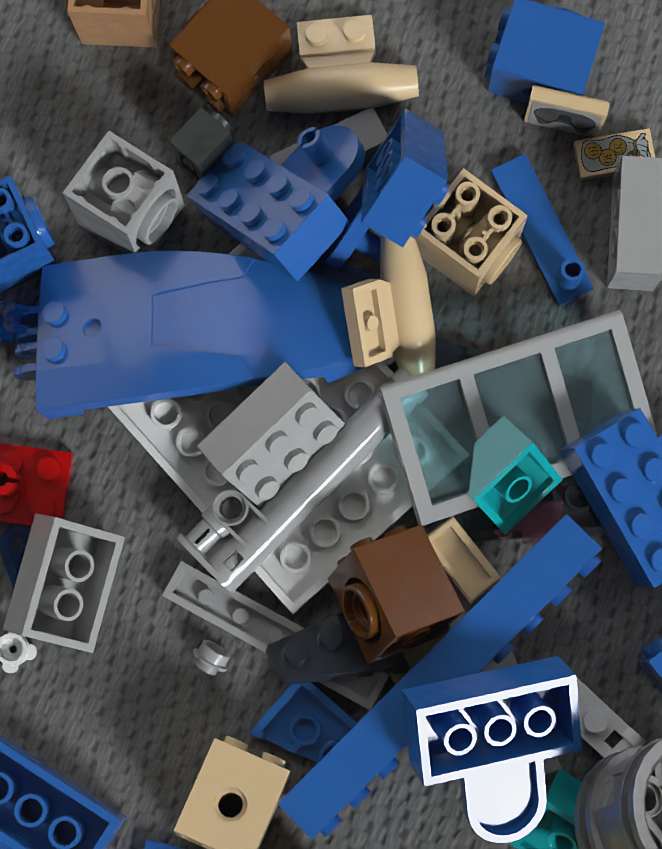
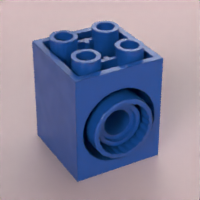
M514 0L511 9L506 7L503 9L497 29L496 41L492 44L487 59L484 78L490 80L488 92L527 104L532 87L535 85L583 96L605 22L582 16L575 11L559 6H548L531 0Z
M11 176L0 180V294L42 275V266L58 264L50 248L55 245L54 239L32 196H24Z

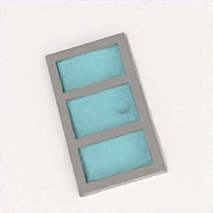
M620 310L378 388V396L383 405L418 525L422 526L479 507L468 495L474 444L484 435L489 427L494 425L503 416L535 444L562 478L573 474L559 450L623 410L641 408L657 436L624 316Z

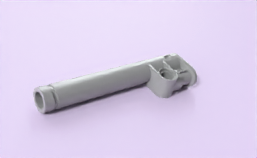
M399 368L390 377V381L388 383L385 382L382 386L412 376L404 369ZM378 390L345 422L346 426L337 433L336 437L307 462L306 466L294 474L278 490L276 495L269 499L260 509L240 492L231 489L225 490L216 496L213 503L201 514L203 519L187 535L180 533L176 537L229 592L233 593L391 433L381 399L378 396ZM425 390L400 398L406 417L413 411L415 405L418 406L428 396ZM237 498L242 503L241 514L235 519H226L222 511L224 503L228 499Z

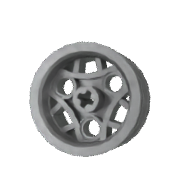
M662 738L653 740L645 746L633 747L610 754L597 762L586 774L577 793L574 809L575 835L579 849H662Z

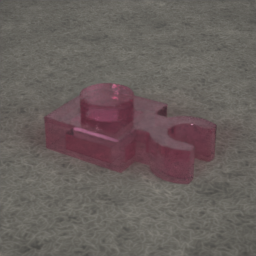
M539 502L506 535L499 529L494 530V535L500 539H508L513 537L516 532H522L523 544H537L563 518V502Z

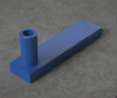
M526 154L492 169L490 174L502 197L528 215L522 237L557 307L592 292L594 288L585 272L584 264L579 260Z

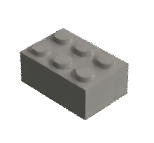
M622 156L612 179L607 288L654 291L658 283L662 281V158Z
M284 362L197 447L224 478L260 508L267 500L274 497L278 490L294 474L302 470L317 452L330 443L346 424Z
M35 513L3 630L93 653L125 537L57 517Z

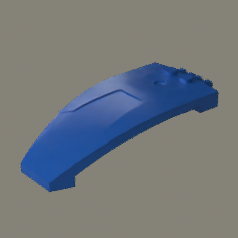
M150 251L42 266L39 306L23 308L17 312V320L20 323H37L38 327L22 329L16 333V341L19 343L15 347L16 357L27 360L34 358L36 363L15 367L14 377L21 381L36 380V410L47 419L84 415V410L260 386L284 362L302 379L324 377L328 383L365 367H354L341 290V288L350 285L308 271L297 282L269 262L251 257L196 251Z

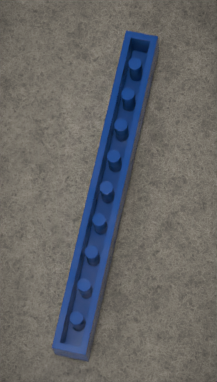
M566 514L332 748L278 805L311 840L319 832L326 838L343 821L338 813L348 803L355 809L372 792L366 785L377 774L384 780L399 765L400 762L395 756L405 746L408 747L402 690L481 673V670L492 659L499 664L515 648L510 641L520 631L527 636L544 619L539 612L549 602L556 607L573 590L568 583L578 573L585 578L601 562L596 555L602 548Z

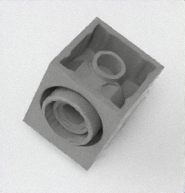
M111 131L106 133L63 191V195L78 225L122 254L152 251L185 206L173 170Z

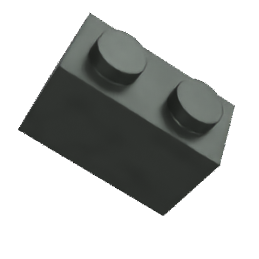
M201 107L169 141L177 162L198 181L234 145L233 141L235 139L229 131L231 129L230 124L217 112H213L210 115Z

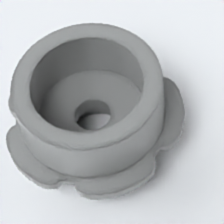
M203 640L199 649L194 648L193 655L198 658L195 664L202 671L211 675H216L217 671H227V662L231 654L222 646L210 640Z

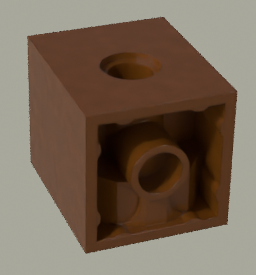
M207 0L195 11L186 27L169 44L173 57L171 63L178 70L175 74L176 77L190 90H193L195 86L206 95L203 98L204 101L215 112L221 114L224 110L231 117L243 107L264 84V80H267L293 52L289 26L259 0Z
M405 525L388 531L382 539L373 541L372 537H367L355 542L350 546L351 552L337 561L338 567L328 577L329 583L343 610L347 624L354 633L368 664L435 639L464 612L422 525L408 530Z

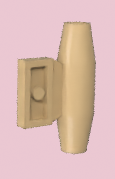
M372 15L297 22L300 61L306 69L264 80L267 111L322 114L363 110L419 96L416 65L372 62L376 55Z
M380 234V279H367L341 288L354 367H367L393 357V353L398 369H404L413 377L435 370L436 333L427 273L416 239L410 237L404 247H401Z

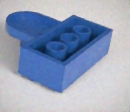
M403 110L364 170L363 185L344 212L350 225L322 254L321 261L337 270L346 262L354 249L371 258L376 263L380 259V236L369 231L368 228L401 247H404L410 237L416 239L427 222L425 214L432 204L438 206L442 202L450 186L447 184L449 172L446 166L448 160L446 159L445 152L447 148L445 147L443 131L409 110Z
M329 126L320 130L310 127L304 130L297 139L299 146L282 165H279L238 139L212 169L198 181L187 197L214 226L298 282L350 225L349 220L334 201L360 172L365 160V149L356 134L344 126Z
M641 408L623 410L561 448L559 452L636 587L655 588L662 584V433L657 436L655 435Z
M559 656L402 690L409 763L422 784L428 786L460 778L465 817L474 831L488 841L507 843L518 840L530 833L541 820L546 808L543 759L582 750L576 674Z
M0 734V849H107L127 817Z

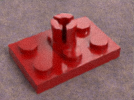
M0 443V522L32 527L35 513L64 519L74 454Z

